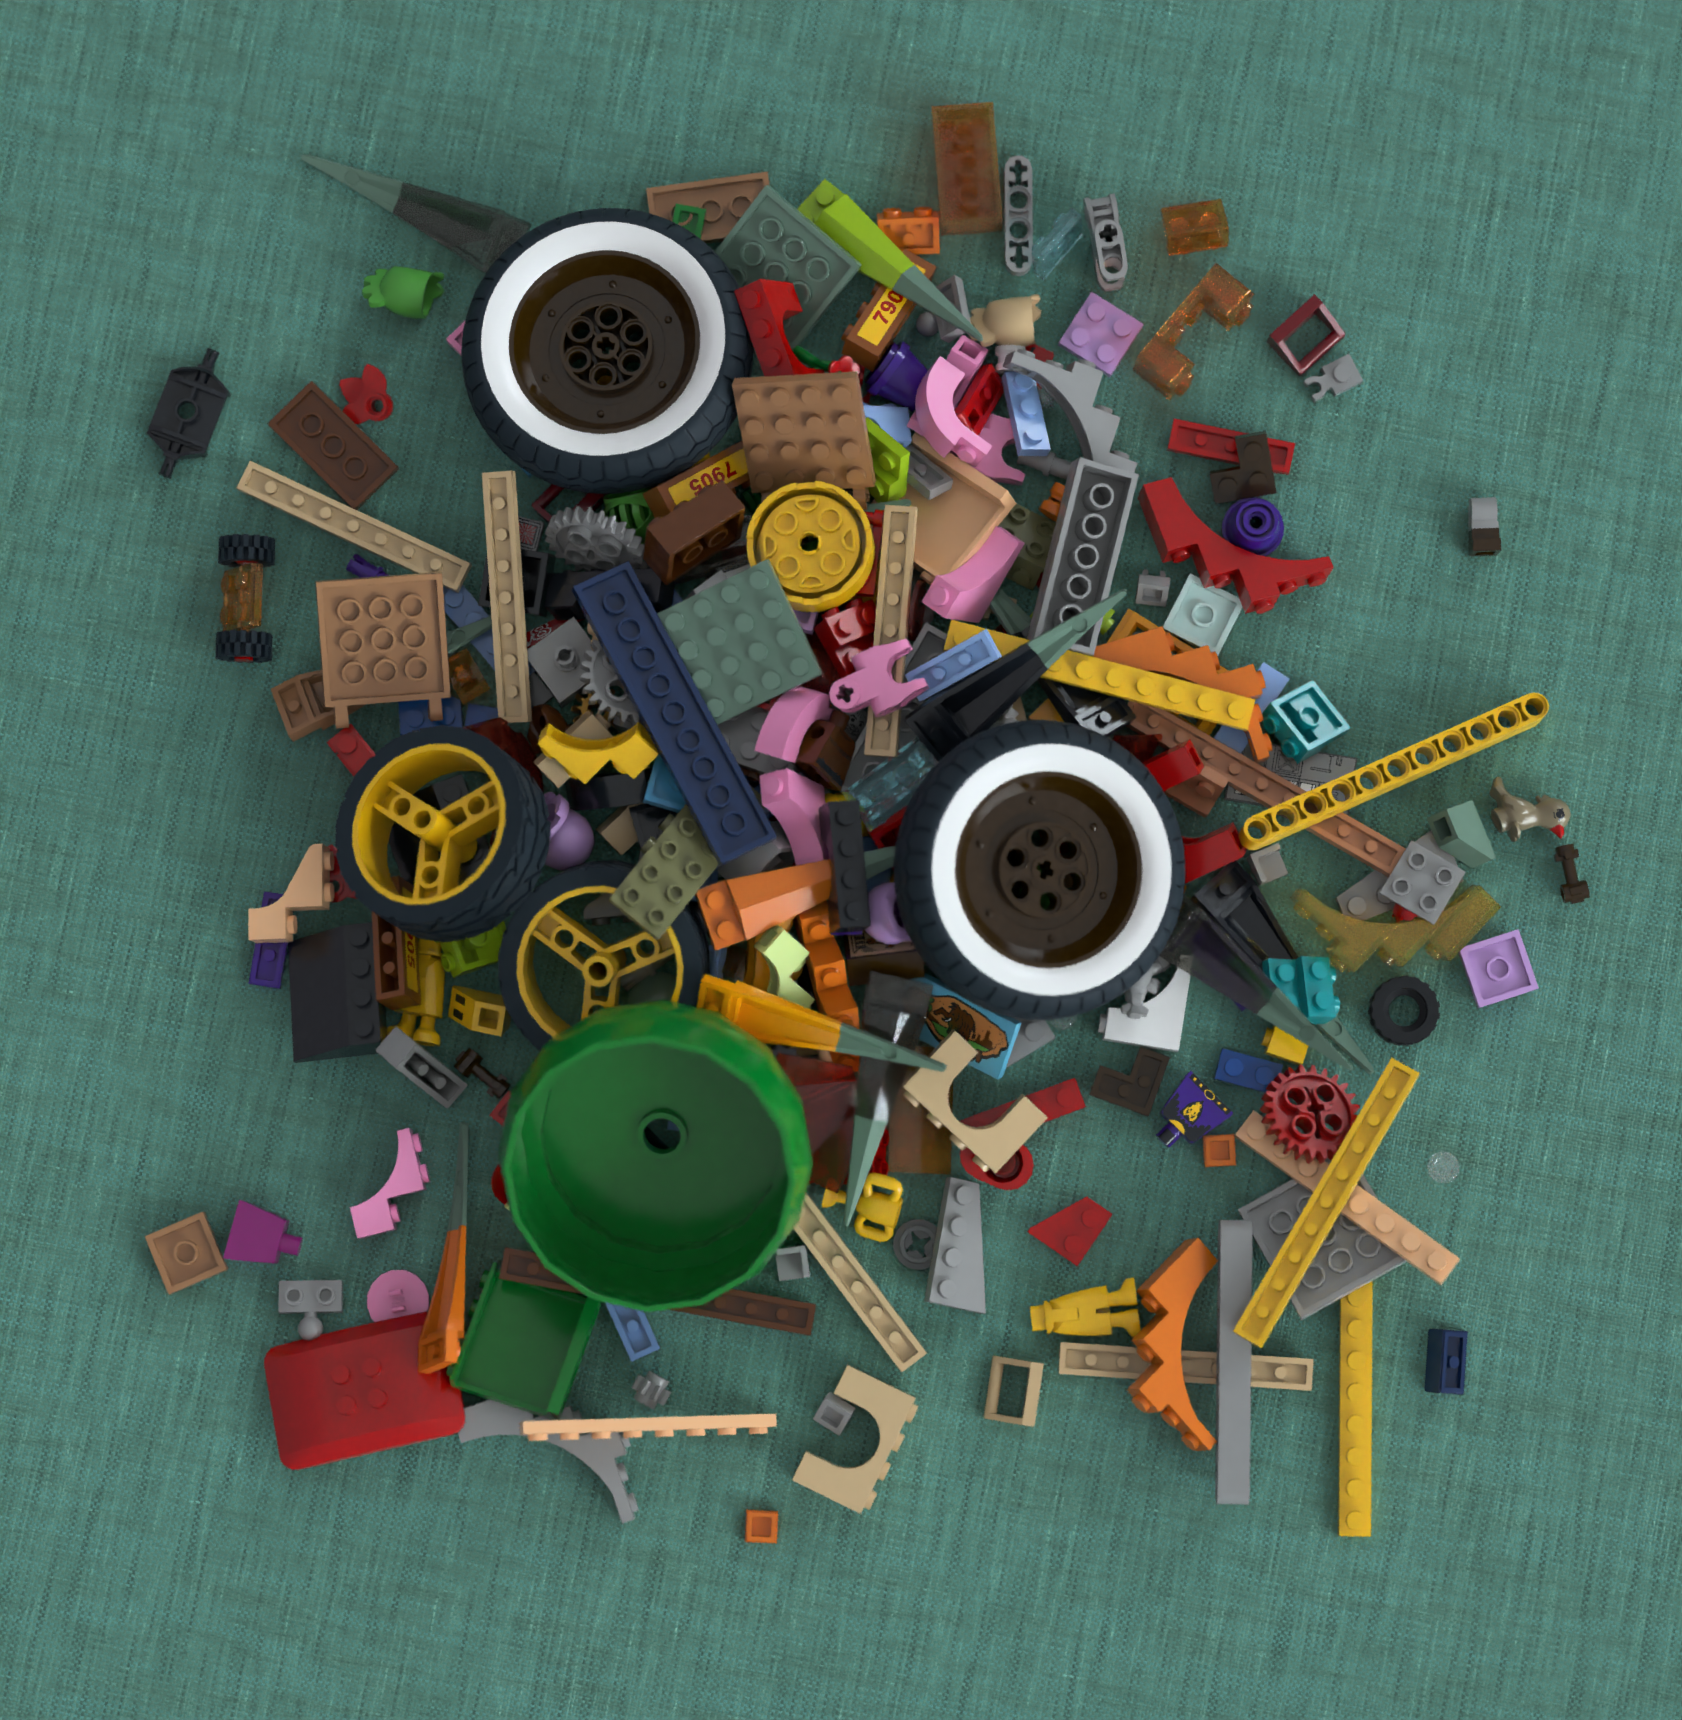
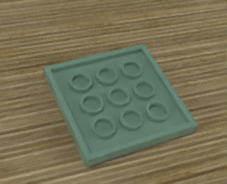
M769 185L762 189L715 251L734 276L739 288L758 279L793 283L803 312L783 321L785 335L792 351L803 342L862 266L858 260Z
M769 559L657 613L717 726L823 674Z

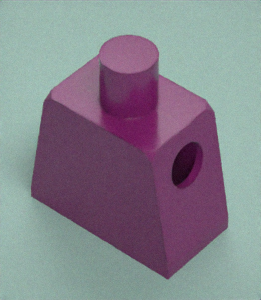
M239 1200L223 1258L278 1264L281 1252L295 1256L299 1255L303 1238L286 1234L289 1220L250 1202Z

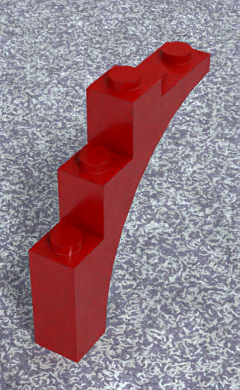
M1172 477L1144 484L1138 495L1139 503L1162 563L1172 560L1174 563H1179L1192 556L1204 588L1211 586L1222 588L1233 581L1245 614L1254 611L1257 614H1261L1271 610L1280 594L1292 593L1300 586L1309 584L1310 587H1315L1323 584L1333 569L1329 556L1309 560H1282L1258 555L1235 546L1214 533L1194 514L1182 498Z

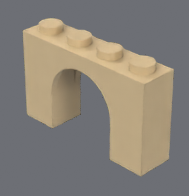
M586 711L564 732L583 739L613 737L608 731L611 727L609 722L601 714L594 716L589 711ZM542 753L533 761L557 788L570 778L565 772L563 765L555 758L550 759ZM644 803L620 806L596 829L621 856L638 841L629 808Z
M952 1029L927 1056L946 1064L945 1071L940 1072L917 1067L901 1084L906 1089L902 1095L915 1107L921 1103L930 1111L926 1117L938 1129L943 1125L952 1132L949 1139L962 1151L967 1146L975 1154L972 1160L984 1172L990 1168L997 1173L1048 1117L1021 1094L1001 1117L989 1125L973 1127L958 1121L949 1107V1088L954 1078L978 1052Z
M847 1364L834 1394L864 1408L875 1418L880 1431L877 1450L868 1461L855 1467L838 1466L806 1450L792 1481L861 1514L863 1508L870 1510L877 1495V1492L873 1491V1487L877 1479L884 1481L891 1466L886 1460L891 1450L898 1451L905 1437L904 1434L900 1433L905 1421L911 1424L919 1406L914 1404L916 1397Z

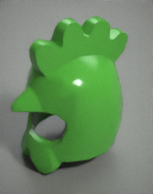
M393 266L389 270L376 269L375 275H369L364 278L365 287L362 289V295L365 299H368L369 307L377 308L384 306L389 311L404 317L425 319L430 312L433 300L441 297L444 293V288L438 283L444 279V274L442 272H429Z

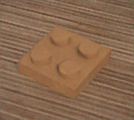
M204 1211L144 1236L168 1295L229 1270Z

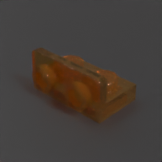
M1222 198L1161 208V218L1166 234L1169 256L1209 249L1214 250L1229 245V226Z

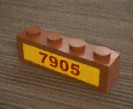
M904 249L903 253L932 282L937 267ZM876 282L870 295L873 298L870 303L864 301L856 314V318H858L856 324H849L841 337V340L845 342L841 354L851 357L853 361L874 372L917 305Z
M743 441L735 443L681 474L644 492L643 496L654 517L666 516L680 502L684 500L690 501L707 485L713 486L721 480L724 481L734 494L737 493L734 487L740 484L743 489L749 487L751 484Z
M399 875L391 877L395 888L401 896L413 898L414 886ZM372 912L376 1001L391 1010L421 1005L418 938L400 930Z

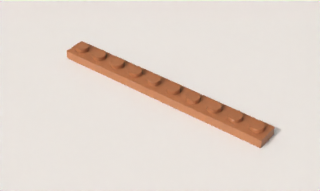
M1129 701L1127 704L1136 715V719L1126 727L1166 750L1190 739L1203 764L1229 778L1227 785L1267 808L1307 792L1166 710ZM1304 803V808L1307 812L1311 814L1318 813V809L1313 803ZM1343 812L1305 829L1387 877L1390 876L1406 848Z

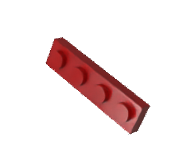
M1173 419L1167 451L1240 465L1235 436L1248 433ZM1267 437L1273 472L1289 475L1295 443Z
M1075 1078L1025 1096L1048 1117L1043 1123L1086 1107ZM1015 1100L962 1119L960 1122L973 1127L989 1125L1001 1117Z

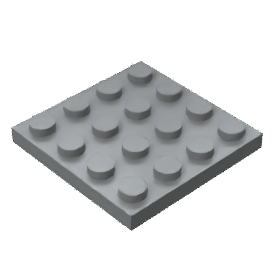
M1329 1159L1325 1161V1162H1327L1328 1164L1331 1163V1161H1330ZM1362 1174L1357 1185L1377 1198ZM1294 1179L1238 1209L1243 1220L1252 1221V1236L1269 1266L1273 1263L1313 1194ZM1340 1213L1293 1293L1290 1302L1300 1319L1303 1320L1407 1261Z

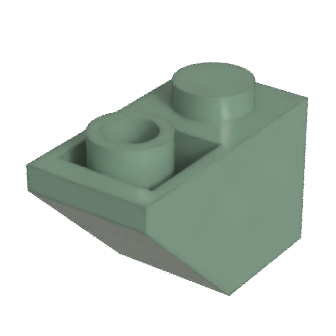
M1473 800L1445 809L1427 818L1438 847L1469 867L1474 868L1496 858Z

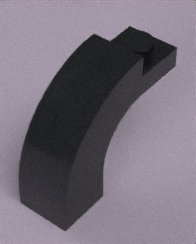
M652 768L644 769L635 779L627 773L595 774L586 784L579 779L569 778L565 782L570 810H592L643 803Z

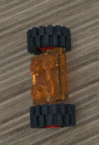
M255 534L220 536L218 563L237 568L224 571L221 581V590L224 593L220 621L223 624V631L216 633L215 658L221 661H235L237 663L269 662L272 660L273 635L250 629L261 626L263 568L275 565V539Z

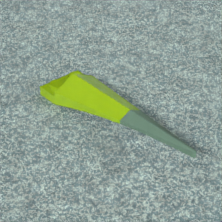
M824 179L797 208L798 211L862 264L858 272L923 307L978 341H983L980 332L858 205L828 180Z

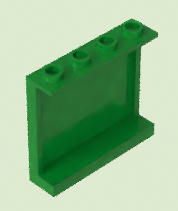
M493 1262L490 1271L484 1270L479 1288L483 1290L479 1300L474 1299L471 1304L468 1317L472 1319L468 1329L464 1328V1339L458 1340L461 1349L457 1362L448 1366L447 1376H450L451 1386L551 1420H560L601 1308V1301L568 1291L499 1279L501 1269H498V1264Z

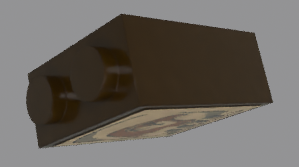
M865 929L863 930V935H843L849 986L925 977L924 965L927 964L918 954L912 942H901L899 944L881 943L867 934Z

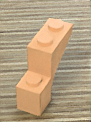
M324 844L311 845L283 896L269 906L248 909V940L254 943L293 942V934H296L298 929L297 917L293 915V911L330 910V902L334 900L333 883H330V870L334 869L333 852H329V847Z

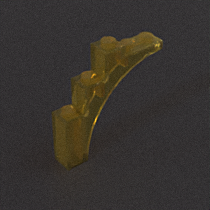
M1471 885L1454 901L1447 904L1435 925L1421 917L1410 921L1394 923L1363 921L1346 916L1324 905L1305 889H1297L1290 897L1295 903L1293 909L1305 920L1310 917L1318 925L1315 930L1326 941L1329 942L1331 939L1334 941L1326 949L1332 956L1329 959L1331 964L1340 972L1346 970L1353 973L1359 969L1376 949L1379 950L1377 956L1389 967L1392 965L1403 967L1424 944L1427 945L1424 948L1425 951L1436 961L1440 959L1451 961L1501 908L1480 885Z

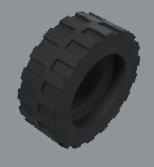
M1394 977L1382 983L1374 991L1375 993L1369 1001L1370 1007L1368 1008V1014H1370L1371 1019L1369 1021L1371 1026L1375 1028V1033L1384 1038V1041L1398 1046H1408L1426 1039L1436 1028L1437 1020L1440 1017L1439 1001L1437 1002L1435 991H1432L1429 988L1430 985L1426 982H1422L1416 977ZM1398 996H1410L1419 1006V1017L1410 1026H1399L1389 1016V1005Z

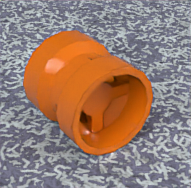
M1058 482L1053 484L1050 489V497L1047 500H1043L1039 507V511L1054 522L1057 521L1065 485Z

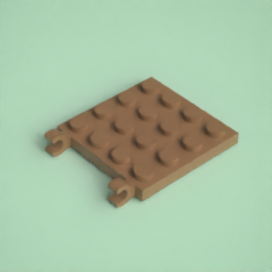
M858 371L734 378L732 388L752 493H761V503L774 491L788 484L821 481L841 489L853 488V498L860 504L863 510H867V502L870 501L868 487H874L876 479Z
M432 572L315 581L324 706L334 707L336 729L349 728L347 706L428 700V718L430 721L443 720L441 698H451L442 573Z

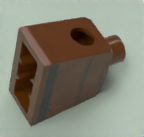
M838 710L832 711L828 722L816 720L811 724L803 737L796 762L793 764L808 779L824 786V788L841 791L856 746L855 742L845 732L850 717Z

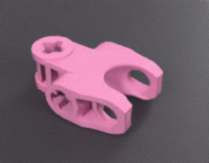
M991 414L978 436L992 445L982 461L976 467H972L996 483L1022 486L1025 473L1008 466L1002 458V450L1007 445L1015 444L1010 419ZM952 450L950 451V453L958 457L956 453H954Z
M904 639L885 645H876L852 657L851 661L856 672L833 683L829 692L833 705L845 713H854L871 705L875 717H881L905 707L914 698L928 690L929 685L924 678H917L906 683H898L892 677V667L895 661L913 650L910 642ZM846 689L853 693L850 695L851 701L849 702L841 699L845 696L844 691Z

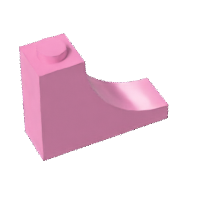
M996 526L983 546L965 564L948 574L936 575L922 603L943 618L979 623L1025 543L1004 528Z
M788 768L760 775L762 806L771 811L781 824L789 840L796 865L830 859L827 846L821 839L818 809L825 804L824 786Z

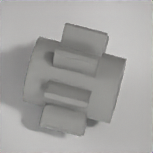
M648 1371L645 1377L638 1374L631 1387L637 1391L634 1399L653 1410L657 1403L664 1406L671 1394L666 1389L669 1381L652 1371Z

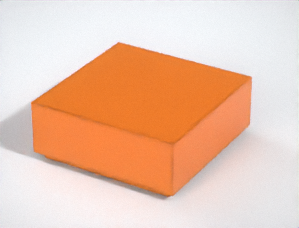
M1234 1134L1202 1136L1204 1167L1236 1166Z
M747 1509L745 1542L777 1543L778 1511Z

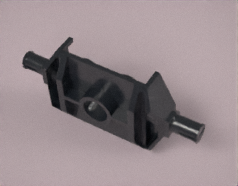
M207 348L202 364H198L197 367H181L171 370L147 431V434L164 452L163 456L165 459L158 473L163 477L166 476V478L171 479L176 463L179 460L202 458L208 455L206 450L227 396H231L228 389L213 374L214 365L220 354L215 350L212 351V349ZM187 403L193 404L196 409L195 414L189 419L181 418L179 415L181 406Z

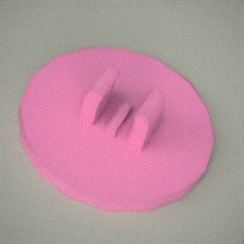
M391 1270L381 1274L372 1283L367 1294V1308L374 1322L427 1312L429 1309V1293L425 1283L417 1275L406 1270Z

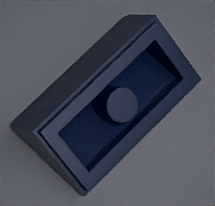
M1432 1328L1428 1330L1425 1374L1426 1392L1464 1395L1468 1331Z

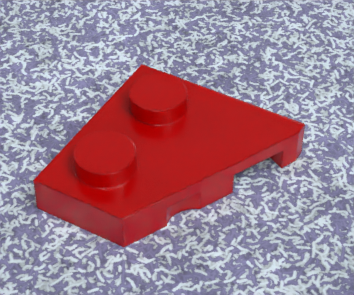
M1086 1196L1032 1226L1027 1233L1078 1266L1113 1214Z

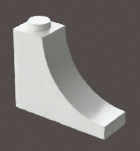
M1180 956L1178 958L1175 972L1167 986L1156 997L1142 1004L1149 1009L1146 1017H1140V1019L1128 1018L1127 1014L1121 1013L1120 1008L1111 1007L1107 1009L1106 1014H1100L1098 1032L1103 1033L1102 1040L1178 1052L1193 957Z

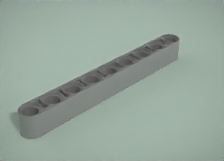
M1219 1220L1216 1366V1440L1218 1442L1216 1443L1215 1457L1216 1504L1248 1505L1250 1498L1251 1343L1233 1333V1330L1252 1299L1251 1220Z

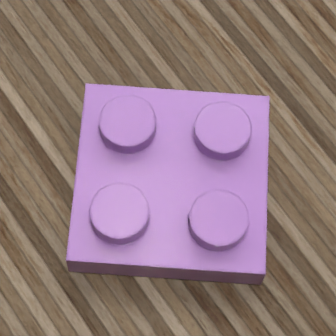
M1091 292L1060 339L1058 346L1079 359L1094 363L1096 365L1095 369L1103 371V374L1110 378L1142 329L1143 323Z
M1519 929L1457 949L1477 1008L1539 989Z

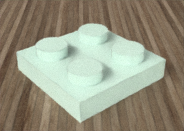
M1190 573L1163 628L1168 633H1171V635L1196 648L1208 645L1210 652L1215 651L1218 656L1243 606L1239 597L1214 586L1204 588L1200 578Z

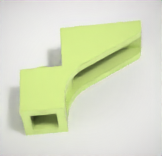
M776 925L768 929L754 945L763 955L769 967L770 979L767 992L811 1009L815 999L790 978L793 972H797L803 967L806 957L810 952L784 929Z

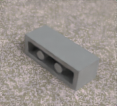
M397 1026L394 1027L375 1050L393 1067L447 1109L467 1087V1084L453 1071Z

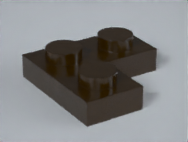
M1266 431L1235 436L1240 466L1210 471L1215 504L1276 493Z
M1140 1046L1130 1075L1100 1065L1089 1095L1148 1117L1170 1057Z

